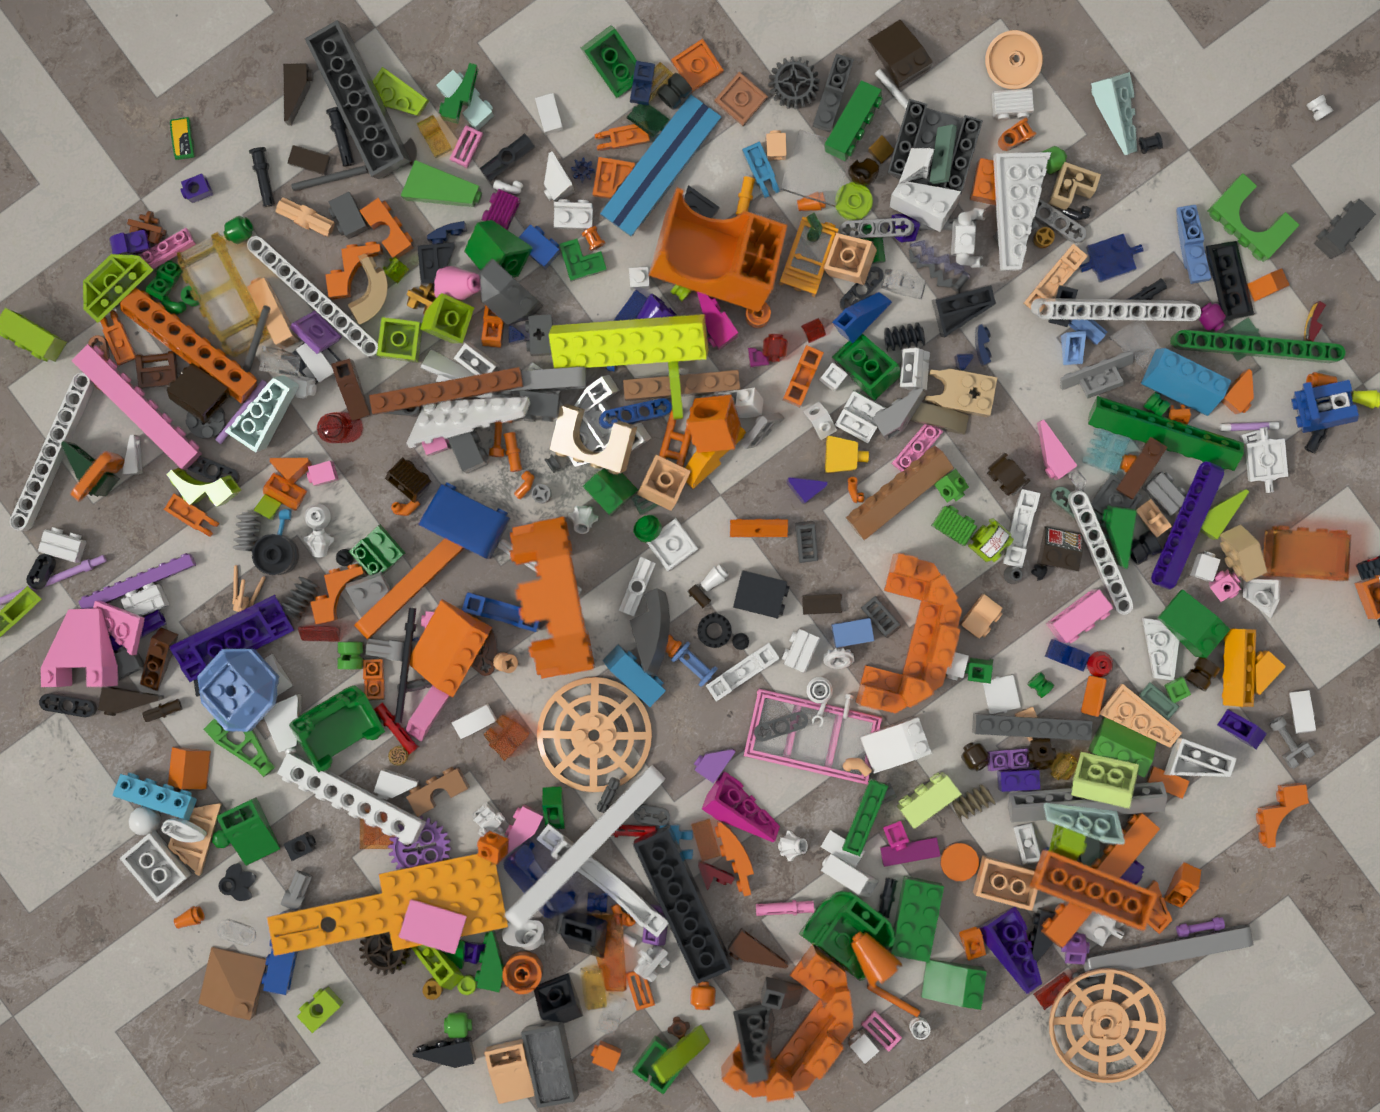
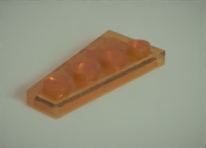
M585 913L586 915L608 921L604 958L596 957L606 991L624 992L627 990L622 914Z

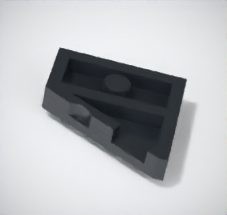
M454 242L417 246L422 285L434 284L438 269L448 266L455 248Z

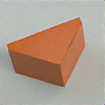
M1282 268L1247 284L1254 302L1290 286Z
M270 458L272 466L291 485L309 470V466H312L309 458Z

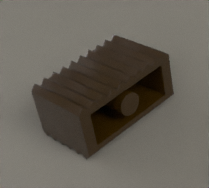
M403 457L387 472L385 477L389 483L414 503L428 490L432 482L426 473L417 470L410 460H405Z

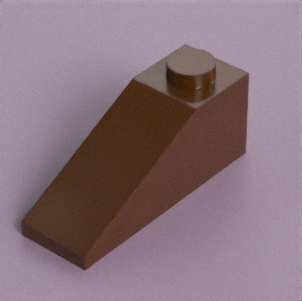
M1150 437L1143 445L1116 490L1133 500L1167 447Z
M742 928L728 946L729 954L736 960L741 959L744 962L785 969L789 966L786 960Z

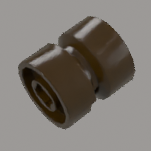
M1198 657L1194 663L1195 668L1190 669L1184 678L1195 687L1206 692L1211 685V678H1216L1221 669L1210 660Z

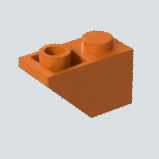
M1183 862L1175 872L1164 900L1182 908L1199 888L1201 870Z

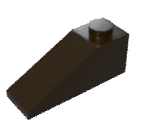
M306 63L283 64L284 122L288 126H292L310 89V81H313V71Z
M106 686L101 689L98 710L104 711V715L116 716V713L163 700L164 695Z

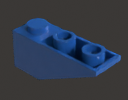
M878 292L845 308L832 323L843 337L853 343L892 301Z

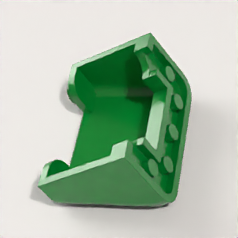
M357 686L343 689L300 715L289 724L291 731L318 773L326 771L331 767L333 762L331 757L363 737L367 740H376L385 732L366 694Z

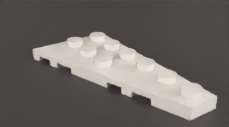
M1051 152L996 153L993 155L1000 271H1018L1022 268L1027 249L1026 244L1031 233V224L1035 217L1042 190L1041 185L1046 174V165Z
M528 397L452 400L425 405L422 407L407 445L410 449L416 447V443L425 442L428 444L433 442L434 438L442 436L446 439L471 432L477 426L482 425L485 428L495 421L500 420L503 423L525 417L530 401Z

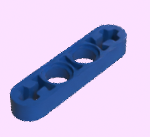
M660 398L609 409L599 416V424L605 429H611L613 423L617 422V419L628 424H634L665 417L671 411L672 405L668 399ZM661 403L667 407L664 412L662 409L654 412V408H658ZM646 407L649 410V415L642 416L639 409ZM622 411H628L631 414V419L624 420L621 416ZM617 413V419H613L610 424L603 420L606 415H608V418H612Z

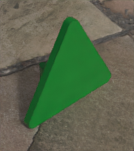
M459 940L455 954L442 952L458 968L462 969L464 967L465 942Z

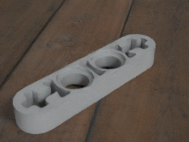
M1039 199L1038 204L1040 206L1036 210L1034 219L1072 243H1079L1085 238L1086 230L1083 226ZM1043 208L1047 209L1050 213L1046 219L1042 218L1039 214ZM1063 219L1066 223L1065 228H1057L1056 220ZM1071 224L1072 227L1070 229L1074 232L1076 230H1079V235L1081 237L1074 238L1073 232L1069 230L1068 233H1065V231L1069 228Z
M907 218L846 221L840 226V234L859 239L909 236L914 231L913 222ZM904 222L906 225L909 226L907 229H905V232L904 230L896 229L895 225L903 226ZM884 223H889L890 231L884 234L881 227ZM866 224H870L872 231L866 235L863 232V227ZM849 225L851 228H858V232L851 231L850 235L845 230L849 228Z

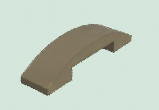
M921 403L910 421L944 428L946 431L965 435L969 416L948 408Z

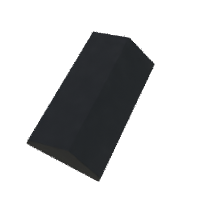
M1237 241L1206 246L1219 305L1226 315L1224 321L1254 315Z

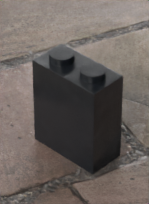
M742 570L733 608L778 619L779 615H783L785 605L782 604L783 597L788 596L790 586L787 585V581Z

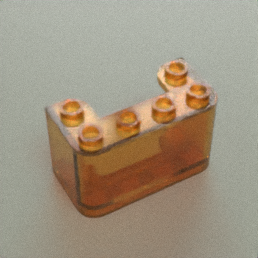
M1272 526V530H1265L1263 558L1267 573L1262 576L1329 581L1349 580L1351 535L1348 534L1347 530H1329L1328 533V529H1316V532H1311L1306 527H1297V530H1289L1290 526Z

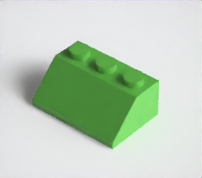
M1103 717L1088 751L1098 756L1139 764L1137 775L1145 778L1154 758L1157 741Z

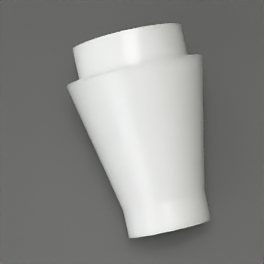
M718 564L711 569L700 584L706 591H709L726 581L729 574L722 565Z

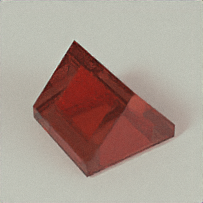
M819 318L801 326L808 343L826 336L824 326Z

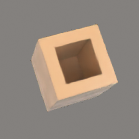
M773 130L766 134V156L768 161L786 160V133H781L780 130Z

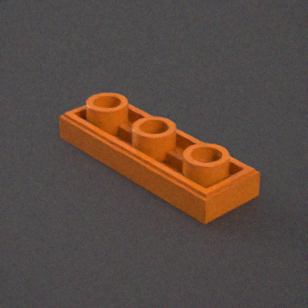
M787 519L730 520V537H787L788 535Z

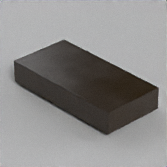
M293 145L287 163L325 175L330 156Z

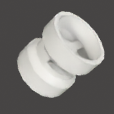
M1324 95L1319 96L1306 105L1314 113L1313 117L1316 121L1333 111L1331 106L1327 105Z
M921 1016L912 1018L909 1023L912 1035L919 1040L927 1038L930 1034V1026L926 1019Z

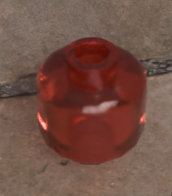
M768 334V337L763 339L762 354L768 357L770 362H780V358L787 356L788 341L783 338L784 335Z

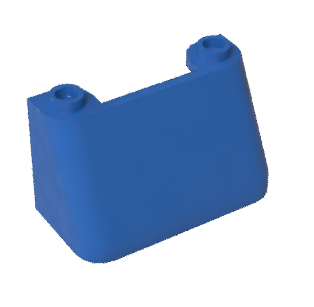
M447 482L445 485L441 484L418 525L486 559H491L511 519L507 517L508 512L499 508L495 511L455 491L457 487Z

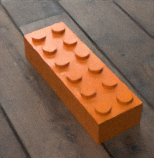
M1042 850L1029 886L1141 931L1146 929L1158 895L1048 850Z

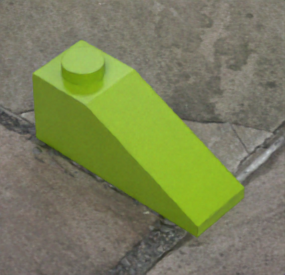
M1247 489L1240 490L1210 507L1200 532L1212 540L1218 539L1249 491Z
M426 945L412 947L414 953L441 987L452 990L464 978V975L441 950Z

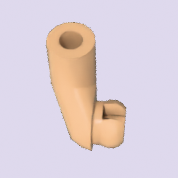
M848 758L843 763L844 770L848 772L851 769H858L865 777L872 772L860 758Z

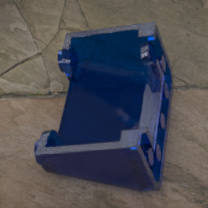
M530 838L508 855L503 863L505 871L524 894L539 880L529 868L534 861L532 850L535 847ZM558 889L539 911L546 918H554L572 908L579 896L573 889L569 892Z

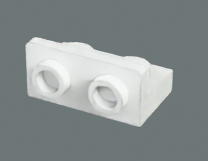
M559 199L558 202H554V228L587 230L592 227L593 204L589 203L588 200H578L577 203H571L570 200Z

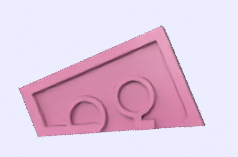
M95 601L93 609H102L108 633L115 638L119 645H123L131 656L137 655L145 618L108 603Z

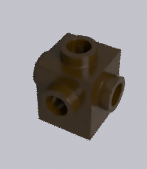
M1050 738L1030 741V751H1027L1029 763L1032 762L1033 769L1046 770L1053 766L1054 759H1057L1055 748L1051 746Z

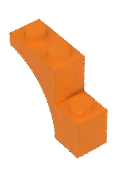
M367 242L365 246L359 247L357 244H351L341 249L344 272L342 270L330 271L331 274H325L328 297L331 300L351 297L352 280L362 265L358 256L364 253L368 257L372 256V258L383 255V248L380 244H377V242Z
M359 563L347 566L348 569L340 571V568L328 570L329 574L324 575L329 598H327V595L315 597L316 601L310 602L315 624L338 620L337 604L346 584L366 574L365 569L362 566L359 567Z
M1306 784L1278 785L1276 798L1280 805L1257 808L1256 821L1258 825L1260 824L1261 830L1258 836L1260 843L1264 847H1276V833L1283 818L1293 809L1309 804Z

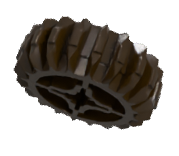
M390 932L377 934L379 938L378 947L374 950H371V942L377 935L364 937L365 939L360 941L364 946L360 947L359 951L365 953L360 958L367 959L364 962V966L369 963L372 965L369 968L370 971L377 968L376 974L383 970V974L387 975L389 969L390 973L394 974L395 968L400 971L402 965L407 964L405 958H410L411 954L406 951H410L412 947L401 949L399 958L393 962L392 942L384 936V934L390 935ZM384 945L390 948L387 953L380 950ZM381 956L387 963L379 962L374 957Z

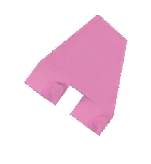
M101 608L68 609L41 666V687L72 686V667H86L87 687L118 686V666Z

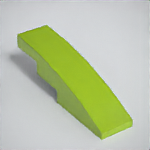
M702 1025L695 1027L687 1036L681 1038L674 1047L667 1049L655 1062L653 1068L662 1083L681 1070L708 1045L710 1040Z

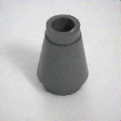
M1009 566L1005 569L1004 579L1007 583L1017 584L1022 580L1023 573L1019 567ZM1013 573H1018V577L1014 578Z

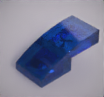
M1051 639L1044 657L1084 672L1090 654Z

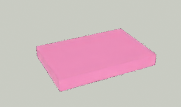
M411 899L399 938L455 954L467 916Z

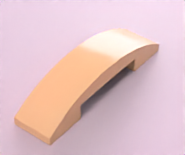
M1072 244L1023 304L1031 309L1034 300L1038 298H1053L1058 286H1063L1088 255ZM1045 304L1040 307V312L1045 308Z

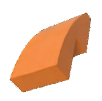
M383 659L363 660L364 694H366L368 700H385Z

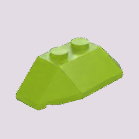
M110 254L83 280V309L99 323L154 269L139 255Z

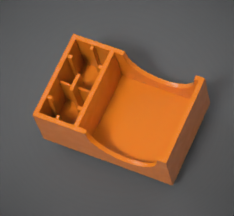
M676 188L665 213L649 276L759 312L773 288L787 225L744 210L740 215L731 219L708 218L693 211L684 200V190Z

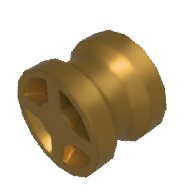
M1042 227L1034 234L1033 242L1038 248H1047L1054 241L1055 234L1052 229Z
M430 978L423 986V995L429 1000L437 999L441 995L443 987L434 978Z

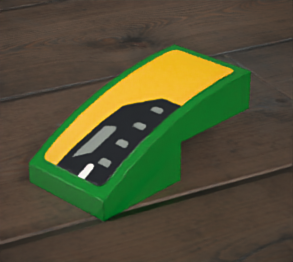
M189 117L170 120L175 160L194 158V141L191 135V121Z

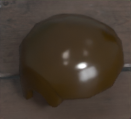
M866 158L863 162H859L857 159L849 166L848 175L857 185H869L876 180L879 173V165L870 158Z

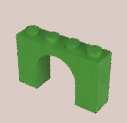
M1242 173L1207 211L1214 221H1219L1224 226L1223 228L1228 234H1233L1238 239V243L1241 246L1250 249L1254 258L1264 262L1274 254L1297 229L1299 224L1285 212L1264 232H1254L1247 229L1240 220L1239 210L1242 202L1257 185Z

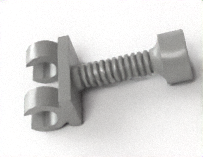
M1279 716L1273 719L1269 725L1273 731H1279L1290 748V751L1282 755L1287 765L1294 769L1299 764L1293 756L1302 751L1305 757L1310 759L1315 753L1307 742L1303 741L1296 745L1285 728L1287 722L1283 716Z

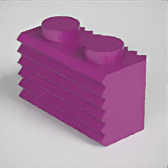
M498 189L497 193L493 192L489 201L491 203L489 211H484L481 220H493L508 230L521 202L520 198Z

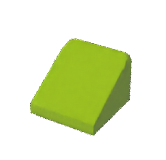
M264 494L254 508V511L273 520L282 503Z

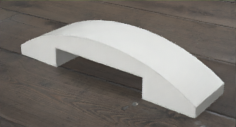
M1021 489L1009 530L1014 540L1009 547L1005 548L1003 564L1023 567L1027 551L1026 545L1034 513L1037 510L1040 493Z
M767 643L705 686L717 702L780 658L770 643Z

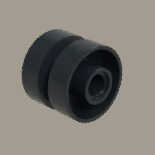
M268 534L258 539L254 544L252 560L256 568L265 574L284 575L292 571L297 565L299 550L295 542L289 537Z

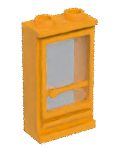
M807 216L801 219L779 285L783 286V284L794 287V290L812 293L811 296L815 297L824 273L826 260L839 229L835 228L836 225L825 222L823 224L817 222V218Z

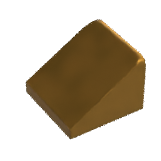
M881 135L870 146L868 152L882 164L894 152V148Z

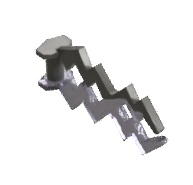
M925 240L910 244V247L921 246L922 256L928 255V260L921 262L920 254L914 257L912 250L909 249L910 264L916 262V269L929 267L930 277L937 278L938 287L952 288L956 292L961 291L962 286L970 278L963 265L957 262L950 264L949 254L936 258L933 246L926 249ZM944 263L945 273L954 270V275L961 273V276L955 284H952V278L943 281L942 270L935 272V265Z

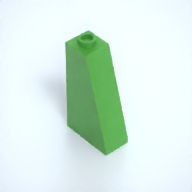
M415 160L401 197L406 201L474 207L476 203L480 202L482 192H480L481 188L476 184Z

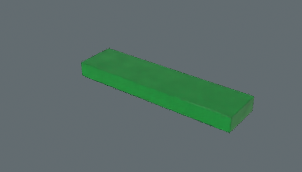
M869 779L842 850L859 857L861 856L888 789L887 784Z

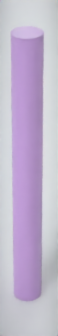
M262 380L217 436L215 440L218 443H223L229 435L225 430L258 397V394L268 384L267 382Z

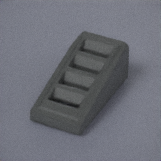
M796 522L795 532L799 563L818 561L815 522ZM810 528L811 531L801 532L800 529ZM811 536V539L801 540V537ZM812 544V547L802 548V545ZM811 551H813V555H804V556H803V553H802V552H811Z
M876 596L861 607L886 638L890 637L901 627L900 623ZM877 603L879 606L870 613L868 610ZM880 610H883L884 612L881 615H879L876 619L873 617ZM888 616L889 618L881 625L878 623L884 617ZM893 622L894 624L885 631L884 628Z

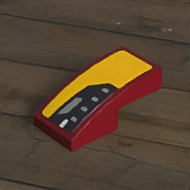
M1321 301L1314 303L1308 314L1304 329V341L1313 342L1323 326L1317 322L1326 306Z

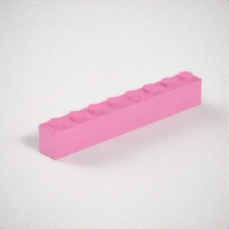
M87 344L71 361L181 469L187 470L202 454L198 450L200 446L192 439L189 441L185 437L186 432L179 426L175 427L171 423L173 420L166 413L162 414L158 411L159 406L151 399L148 401L144 397L145 392L138 386L134 387L130 383L132 381L131 378L124 372L121 374L116 369L118 366L111 359L107 360L103 356L104 352L95 345L93 347Z

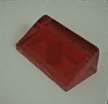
M298 627L302 641H340L339 627Z
M1063 972L1033 995L1042 1008L1046 1010L1053 1005L1059 992L1071 980ZM1068 989L1063 995V997L1069 992H1071V990Z

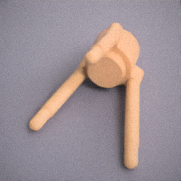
M234 566L232 601L234 611L240 612L254 605L256 597L266 579L265 576L261 578L249 601L248 596H243L245 579L241 581L238 595V566Z

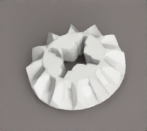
M835 648V650H828V653L824 654V664L830 668L843 669L854 662V653H851L849 649Z

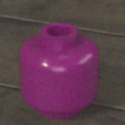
M1209 302L1201 308V315L1198 320L1206 330L1214 329L1217 331L1225 325L1223 321L1226 315L1218 303L1212 304Z

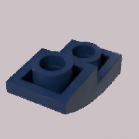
M465 221L444 225L428 234L427 240L432 244L444 243V241H449V233H451V236H460L462 232H467V225Z
M983 324L978 325L975 331V346L981 367L991 362L990 358H992L988 347H984L990 341L991 335L988 328L984 327Z

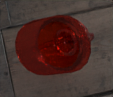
M348 412L325 414L317 424L319 437L328 443L354 442L360 437L363 430L362 421L360 419L352 421Z

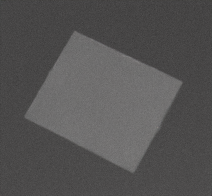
M799 130L780 190L835 207L851 157L848 156L845 162L826 153L824 144L828 139L827 137Z

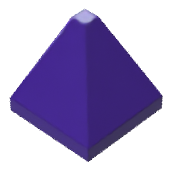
M464 941V961L477 964L485 944Z

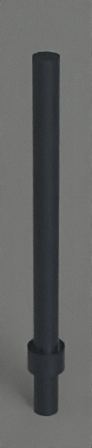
M409 608L407 623H405L404 627L406 635L395 723H402L413 633L414 631L416 632L417 625L415 624L417 608Z

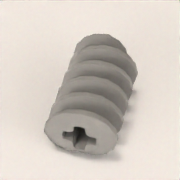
M242 512V514L236 516L241 522L235 523L240 530H236L234 533L240 537L234 538L233 541L239 543V545L233 546V549L252 552L255 544L253 541L259 539L254 533L260 532L259 529L255 528V525L261 524L255 518L261 517V514Z

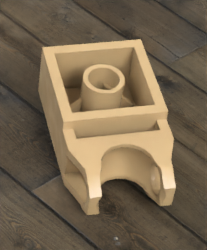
M954 369L929 371V375L943 382L944 391L941 395L925 396L924 401L961 413L989 417L991 415L997 377ZM975 390L977 393L975 399L972 398V394H969V391Z

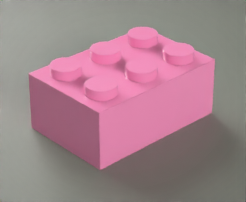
M1091 589L1048 621L1046 625L1059 642L1072 643L1079 638V633L1092 629L1095 626V621L1108 617L1111 614L1109 611L1113 607L1099 589Z

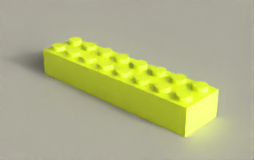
M704 314L552 325L548 334L554 369L707 359L709 351Z

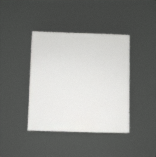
M676 518L662 528L660 535L655 540L646 542L667 571L698 550V547Z

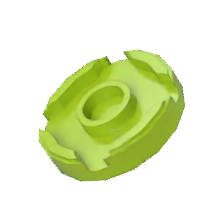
M854 182L847 183L840 187L836 193L835 208L839 215L846 220H861L868 215L872 208V194L865 185H857Z

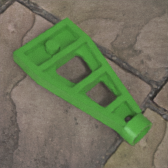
M213 719L203 729L216 744L255 768L263 777L267 776L275 768L253 729L250 732H244L245 740L240 745H236L227 739V734L230 731H226L216 719ZM249 742L254 745L258 752L254 758H249L242 751Z

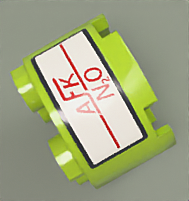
M992 518L989 520L990 524L988 526L982 525L971 538L973 543L968 544V547L985 562H996L1002 555L1000 552L1005 547H1009L1014 540L1011 537L1012 534Z

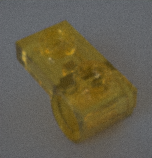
M434 115L416 123L435 158L452 150Z

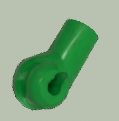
M168 295L163 301L160 300L166 311L172 314H181L187 308L183 301L172 302Z

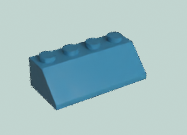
M1167 348L1156 349L1141 384L1208 416L1222 401L1232 380Z

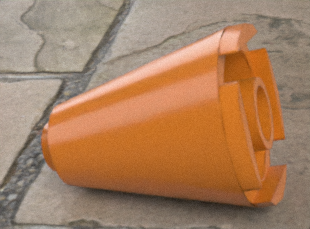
M860 931L852 937L853 942L851 945L871 988L876 987L875 982L883 983L898 971L896 966L902 967V963L867 932L862 933Z

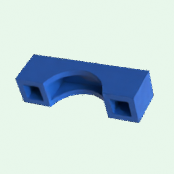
M471 592L466 594L462 608L464 612L501 621L533 632H538L541 620L525 623V619L521 620L519 608L522 607Z

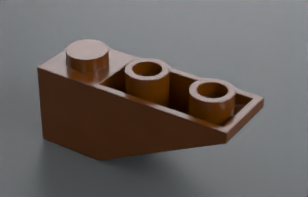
M348 358L331 364L351 420L354 421L370 416L354 361Z
M161 627L151 637L140 685L155 691L159 690L173 655L170 651V646L177 643L179 634Z

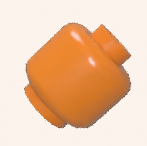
M707 981L692 986L691 1005L695 1006L697 1010H710V1007L715 1005V987L709 986Z

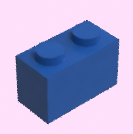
M530 224L519 238L533 248L529 256L546 270L560 254L559 244L552 238L548 240L544 237L545 232L537 225L534 228Z

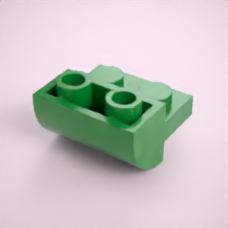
M381 524L349 551L370 576L379 572L385 574L406 554Z

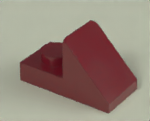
M699 859L698 867L707 891L714 877L717 878V882L723 885H727V883L732 885L735 878L734 874Z

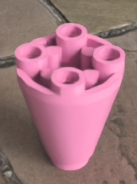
M446 266L438 269L434 281V294L436 298L440 293L463 301L480 291V278L475 273L455 266Z

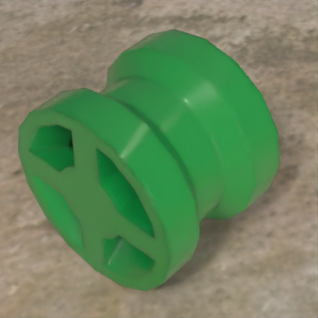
M186 286L181 291V299L184 303L196 307L202 303L203 293L194 286Z

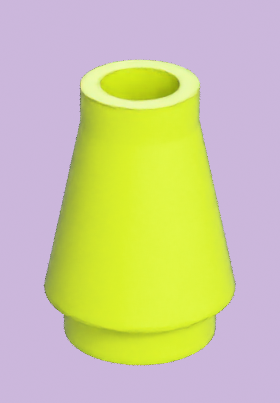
M1353 390L1351 396L1353 402L1372 409L1374 407L1379 408L1380 392H1377V390Z

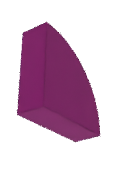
M748 348L750 368L769 365L768 358L764 353L755 348Z

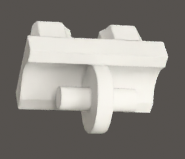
M659 946L649 948L646 952L640 949L638 953L642 957L637 961L639 964L633 971L643 979L653 982L657 977L654 969L658 965L664 968L670 963L667 957L668 952Z

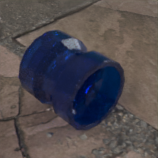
M588 892L587 912L599 910L600 912L607 913L608 893L596 895L594 892Z

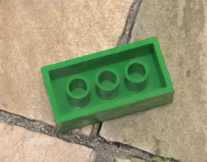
M908 876L903 877L893 927L896 939L893 946L889 947V952L892 955L929 963L944 891L942 883Z

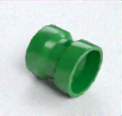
M1154 392L1144 403L1143 407L1151 410L1153 414L1162 416L1171 403L1161 399L1160 395Z
M1041 671L1034 675L1027 683L1031 689L1037 691V695L1040 698L1046 696L1054 687L1051 681L1045 679V675Z

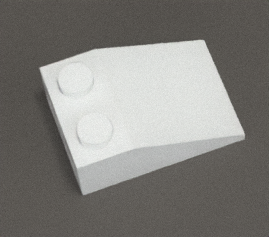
M919 717L907 718L860 737L873 773L932 754Z

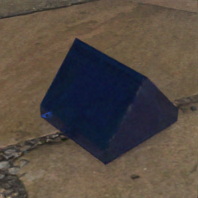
M512 325L509 326L510 345L527 340L524 334Z
M955 355L954 359L957 370L964 371L974 358V355Z

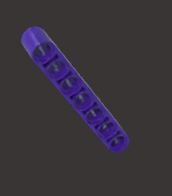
M1208 461L1200 464L1152 573L1151 580L1153 584L1166 589H1172L1177 584L1224 477V469Z

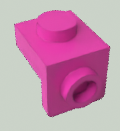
M901 821L883 827L891 850L896 849V851L907 848L906 844H909L910 841Z

